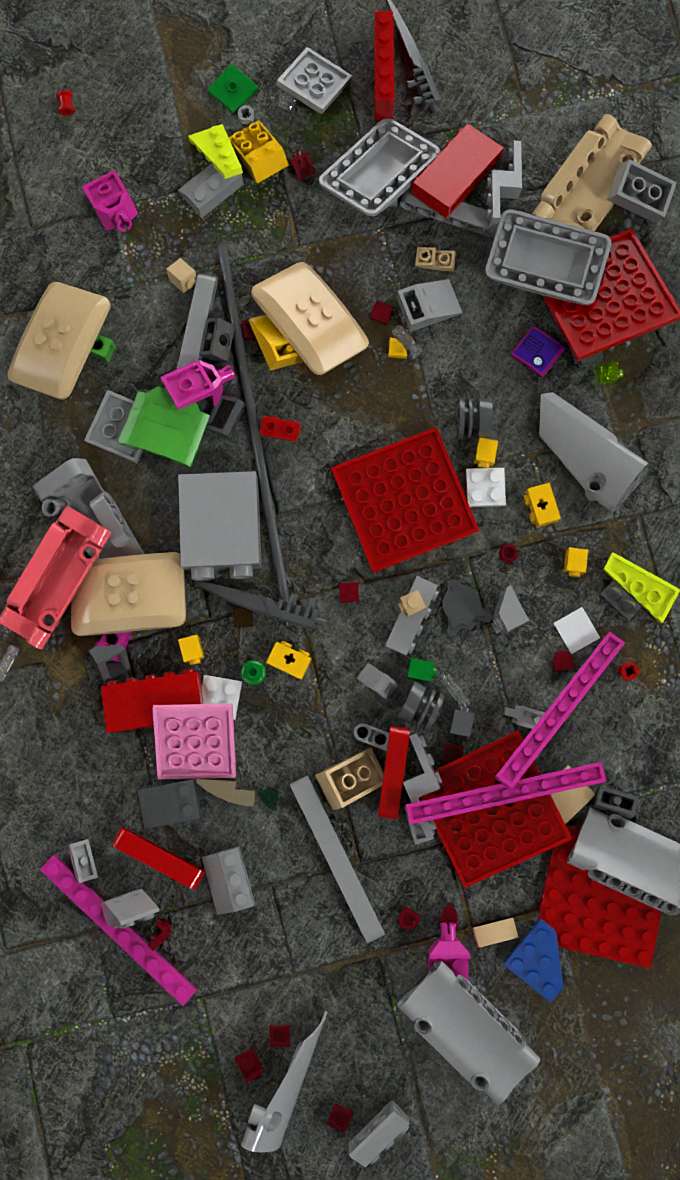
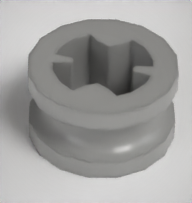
M244 105L238 109V119L241 124L250 125L254 121L252 107ZM243 113H249V117L246 116L247 118H243Z

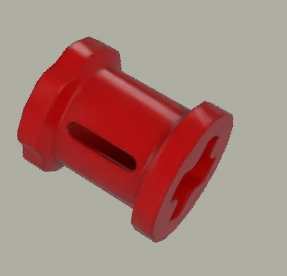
M68 90L57 92L56 97L59 100L60 106L58 108L59 114L64 116L74 114L75 108L72 106L73 93Z
M629 662L620 665L617 673L622 680H633L638 676L639 668L636 664ZM626 668H630L629 672H631V675H626Z

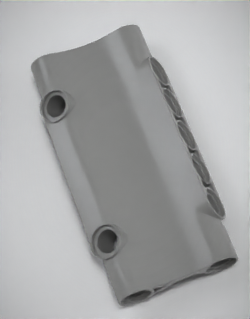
M589 806L584 813L577 841L568 856L567 863L583 871L588 870V876L592 880L669 915H677L678 913L680 915V844L617 814L609 816Z
M441 960L437 961L429 970L426 978L405 994L397 1004V1007L415 1023V1030L476 1090L484 1091L497 1105L504 1102L514 1087L528 1073L534 1070L540 1062V1057L526 1045V1040L521 1032L464 976H455L454 972Z

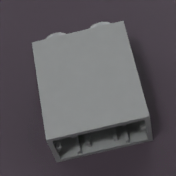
M256 471L178 475L181 567L185 572H191V580L196 581L215 579L214 571L230 570L231 579L253 578V569H262L259 482Z

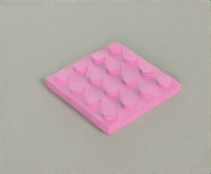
M233 704L153 705L158 779L236 778Z

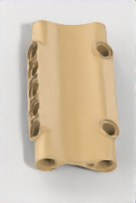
M605 114L594 128V131L589 130L585 133L544 189L541 195V202L531 215L595 231L614 205V203L607 200L618 166L628 159L640 164L652 147L651 142L645 137L622 129L612 115Z

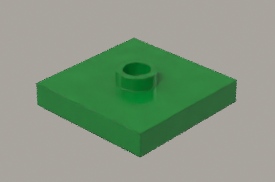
M231 64L212 83L207 91L235 115L238 109L244 106L259 90V86Z

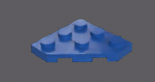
M540 918L505 959L503 965L549 1002H552L563 989L557 933L555 929Z

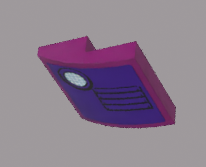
M532 326L512 351L511 357L527 366L529 371L543 378L564 352L565 347L545 332Z

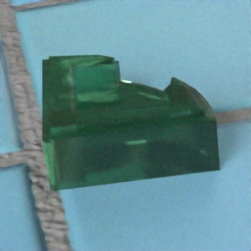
M260 787V796L263 803L268 808L276 811L279 791Z

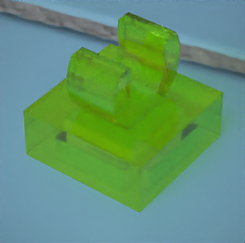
M610 361L601 366V384L607 385L617 381L618 378H623L624 370L618 369V362Z

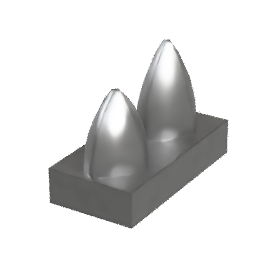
M614 580L599 594L627 621L642 607Z

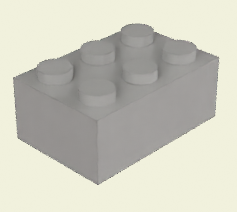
M628 159L618 166L607 200L645 219L656 222L665 217L677 182Z

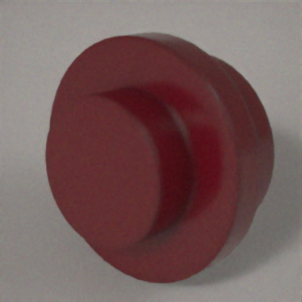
M511 544L503 545L499 550V558L504 563H512L518 557L516 547Z

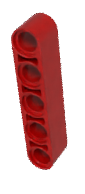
M390 726L378 817L398 819L410 728Z
M120 827L111 844L121 852L194 890L197 889L205 874V871L200 867L124 827Z

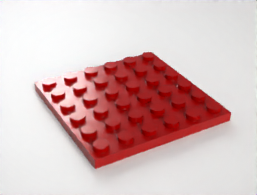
M632 228L609 237L611 239V248L596 299L592 304L581 305L542 295L577 361L680 320V308Z
M437 427L331 467L372 573L479 532Z
M517 730L435 769L434 772H439L443 782L440 784L441 788L421 796V799L428 800L501 784V782L495 779V776L524 741L520 731ZM535 761L520 779L541 775ZM551 794L434 819L436 830L464 888L572 839Z
M567 826L572 839L551 849L537 921L541 918L556 930L557 943L560 948L651 969L662 911L594 881L588 876V870L583 871L568 864V856L577 841L580 829Z

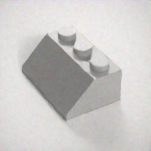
M211 163L181 187L178 192L194 211L203 218L244 185L242 174L225 179Z
M511 585L500 593L492 617V628L500 636L529 621Z
M240 846L202 857L217 915L236 912L255 905Z
M391 1100L349 1141V1156L364 1167L369 1163L371 1165L374 1164L380 1157L379 1154L384 1149L388 1150L393 1145L394 1139L399 1134L403 1135L408 1130V1125L410 1124L409 1117Z

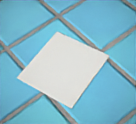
M583 607L554 622L571 654L600 638Z

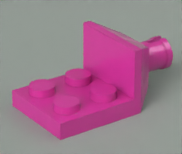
M115 170L82 186L106 231L118 227L120 231L125 232L124 225H126L128 230L131 228V220L138 215V212Z
M200 360L161 377V381L177 410H181L207 397L211 399L214 406L218 405L223 392L222 384L235 379L230 365L216 370L213 365Z
M446 922L440 923L441 936L428 949V973L431 967L441 960L454 972L455 976L462 975L469 981L468 959H470V953L460 940L456 938V923L449 922V932Z

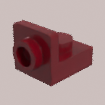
M300 150L291 155L292 159L288 161L292 164L298 181L316 174L308 152L302 153Z
M159 918L155 922L162 932L158 930L150 937L152 942L148 946L152 951L173 933L171 930L173 927L166 919Z
M253 1047L235 1057V1061L244 1076L243 1081L245 1083L249 1081L254 1083L262 1077L261 1074H263L264 1068Z

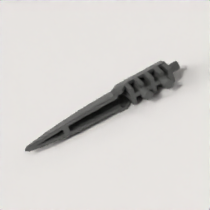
M385 0L387 10L393 11L394 33L410 75V80L405 82V86L407 89H417L416 97H412V104L423 105V111L431 110L432 115L436 116L439 114L438 105L441 103V99L427 64L423 61L410 31L392 0Z
M193 580L195 585L254 612L312 630L316 625L326 626L327 620L319 618L320 611L314 610L317 600L309 598L307 607L296 605L298 595L293 593L290 595L289 602L280 599L278 602L233 588Z

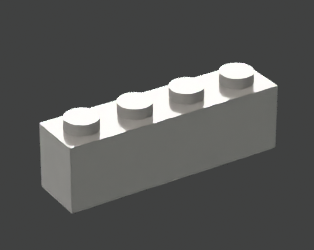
M416 576L409 594L419 590L426 609L408 618L406 614L400 612L385 648L405 657L407 653H412L416 645L413 643L415 635L420 636L424 627L420 624L423 618H428L431 608L428 606L431 600L435 602L439 593L436 590L438 585Z

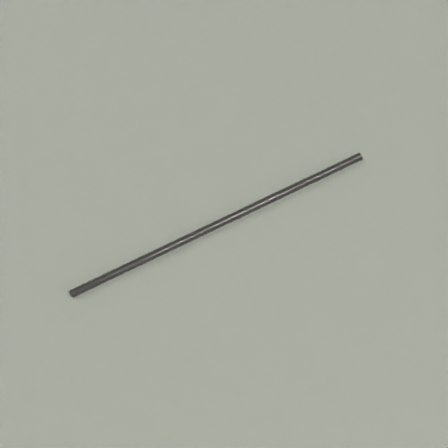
M219 245L217 250L230 322L235 325L233 339L280 600L289 602L290 597L226 245ZM284 621L285 627L294 626V624Z

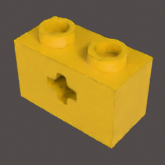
M550 482L526 490L524 501L526 506L530 507V520L532 524H535L536 528L556 523L561 519ZM539 503H540L541 505H545V507L543 508V510H542L541 507H537V505H538Z
M281 641V643L276 642L266 663L302 680L312 660L308 657L309 653L301 649L297 652L291 649L292 645L285 641ZM292 654L295 662L287 664L285 657H289Z

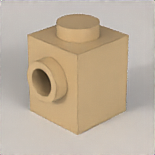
M181 258L166 268L169 281L183 293L195 286L197 280L196 272Z
M419 590L407 594L399 600V609L402 614H406L407 618L426 609Z

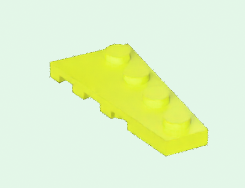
M223 124L188 136L191 144L195 145L197 150L203 153L209 162H212L214 168L225 179L243 173Z
M614 552L611 553L602 569L660 623L664 622L680 592L679 588Z

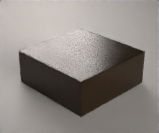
M233 608L234 628L253 627V611L246 608Z

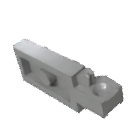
M517 705L515 710L506 707L503 711V715L512 718V723L529 729H533L545 714L542 711Z

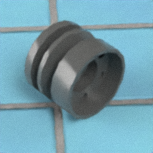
M458 398L455 408L457 437L463 438L464 429H466V436L470 438L472 429H476L477 438H490L493 424L492 399L478 398L476 406H473L472 398H468L467 406H465L464 398Z
M414 681L397 718L410 723L415 716L418 718L416 722V727L418 728L424 720L426 723L423 730L428 732L431 726L436 723L441 713L445 695L440 693L435 701L433 700L436 693L435 690H432L427 697L424 695L426 686Z

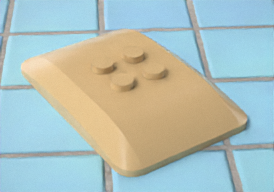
M304 262L296 263L256 284L252 288L251 295L313 373L317 375L325 374L368 347L369 340L356 320L330 287L308 264Z
M60 282L51 283L42 295L21 337L8 370L9 380L15 384L63 400L69 397L110 310V301L104 296Z
M177 552L97 559L71 601V628L73 633L77 636H91L171 628L184 624L186 620L185 573L181 567V555Z

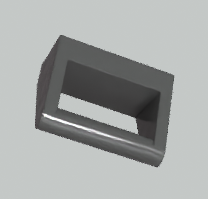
M221 395L218 405H213L208 414L210 418L206 430L230 440L246 408L245 403L241 400ZM224 401L234 407L224 428L220 429L211 425Z
M122 645L97 646L89 650L94 666L104 683L131 669L124 646ZM117 656H119L121 663L105 664L106 662Z

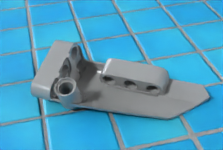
M555 393L541 394L539 437L585 489L586 498L590 501H598V503L613 513L644 479L649 463L620 444L613 433Z
M73 458L64 462L33 486L37 496L43 503L42 512L44 515L53 517L57 521L67 505L112 532L99 553L98 559L144 554L113 498L103 490L86 459ZM87 548L86 552L92 558L94 556V550L92 548Z
M324 1012L321 1023L316 1030L296 1046L287 1074L267 1109L254 1104L241 1143L243 1148L252 1152H271L280 1148L328 1012Z

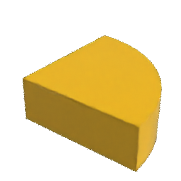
M390 337L388 357L407 359L405 347L397 339Z

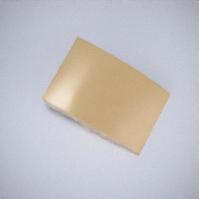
M567 765V766H566L564 769H562V770L570 769L571 767H570L569 765ZM588 786L551 794L565 824L595 795Z

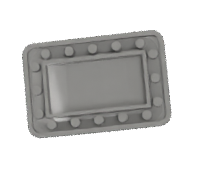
M383 119L319 177V184L322 188L365 215L376 216L412 185L414 178L420 176L427 165L434 161L438 156L436 154L440 153V149L437 145L392 119Z
M509 209L501 215L485 273L489 279L515 288L567 302L590 305L595 301L611 248V239L602 233Z

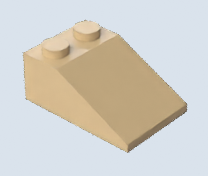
M370 747L315 776L331 809L336 810L381 787L384 772Z

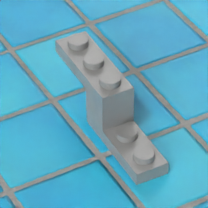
M514 140L512 148L508 149L507 159L510 160L508 171L492 170L490 178L487 177L486 189H489V193H487L486 205H489V209H487L486 221H489V229H497L500 221V198L518 199L522 190L521 141Z
M418 733L409 737L424 773L403 782L411 803L423 801L420 798L421 796L440 789V784L443 783L439 772H434L432 765L435 763L431 754L426 753L424 748L427 746L423 735L419 736ZM434 820L420 822L426 838L435 834L434 830L437 828Z

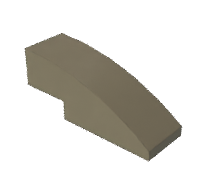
M196 779V783L218 798L238 805L255 806L256 790L237 789V781Z

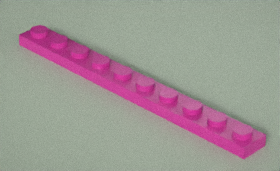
M609 631L501 768L495 779L508 789H513L625 644L624 641Z
M602 762L520 779L512 790L501 783L405 805L411 825L606 782Z
M55 854L42 866L40 871L182 1006L197 991L156 950L152 951L148 946L149 943L131 926L127 928L107 926L100 905L104 900L85 882L77 884L75 873Z

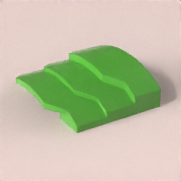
M158 386L147 393L138 391L118 443L137 451L139 448L171 459L175 464L192 469L210 415L201 412L197 403L177 410L166 388Z

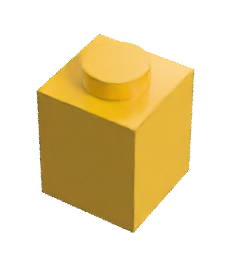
M480 437L477 443L474 464H478L480 468L493 467L498 441Z
M569 547L565 554L563 573H569L568 576L580 577V575L585 574L588 550Z
M193 635L178 640L183 661L190 665L201 663L200 659L205 657L199 636Z

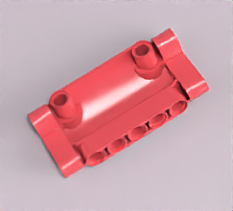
M66 505L58 520L47 531L10 593L7 605L0 615V624L28 639V643L42 650L55 627L59 625L61 617L92 565L99 558V553L112 532ZM87 548L94 550V556L90 559L85 556ZM47 615H51L54 618V623L51 626L45 622Z

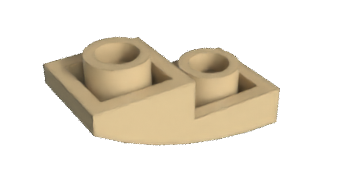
M417 247L415 266L431 270L454 271L456 253L455 251H437L435 247Z
M513 918L472 928L477 948L518 938Z

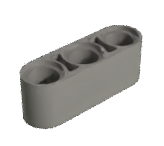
M359 724L355 727L354 736L357 740L387 751L388 732L367 724ZM365 727L368 730L367 737H358V728ZM376 735H385L386 742L383 745H378L375 742Z

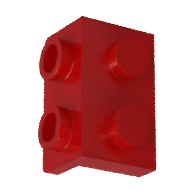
M263 416L260 435L297 442L298 436L301 433V423L290 419L287 421L281 420L275 416Z

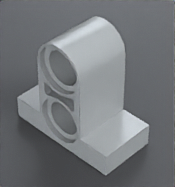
M369 663L366 664L356 678L390 704L402 690L390 676L382 673Z

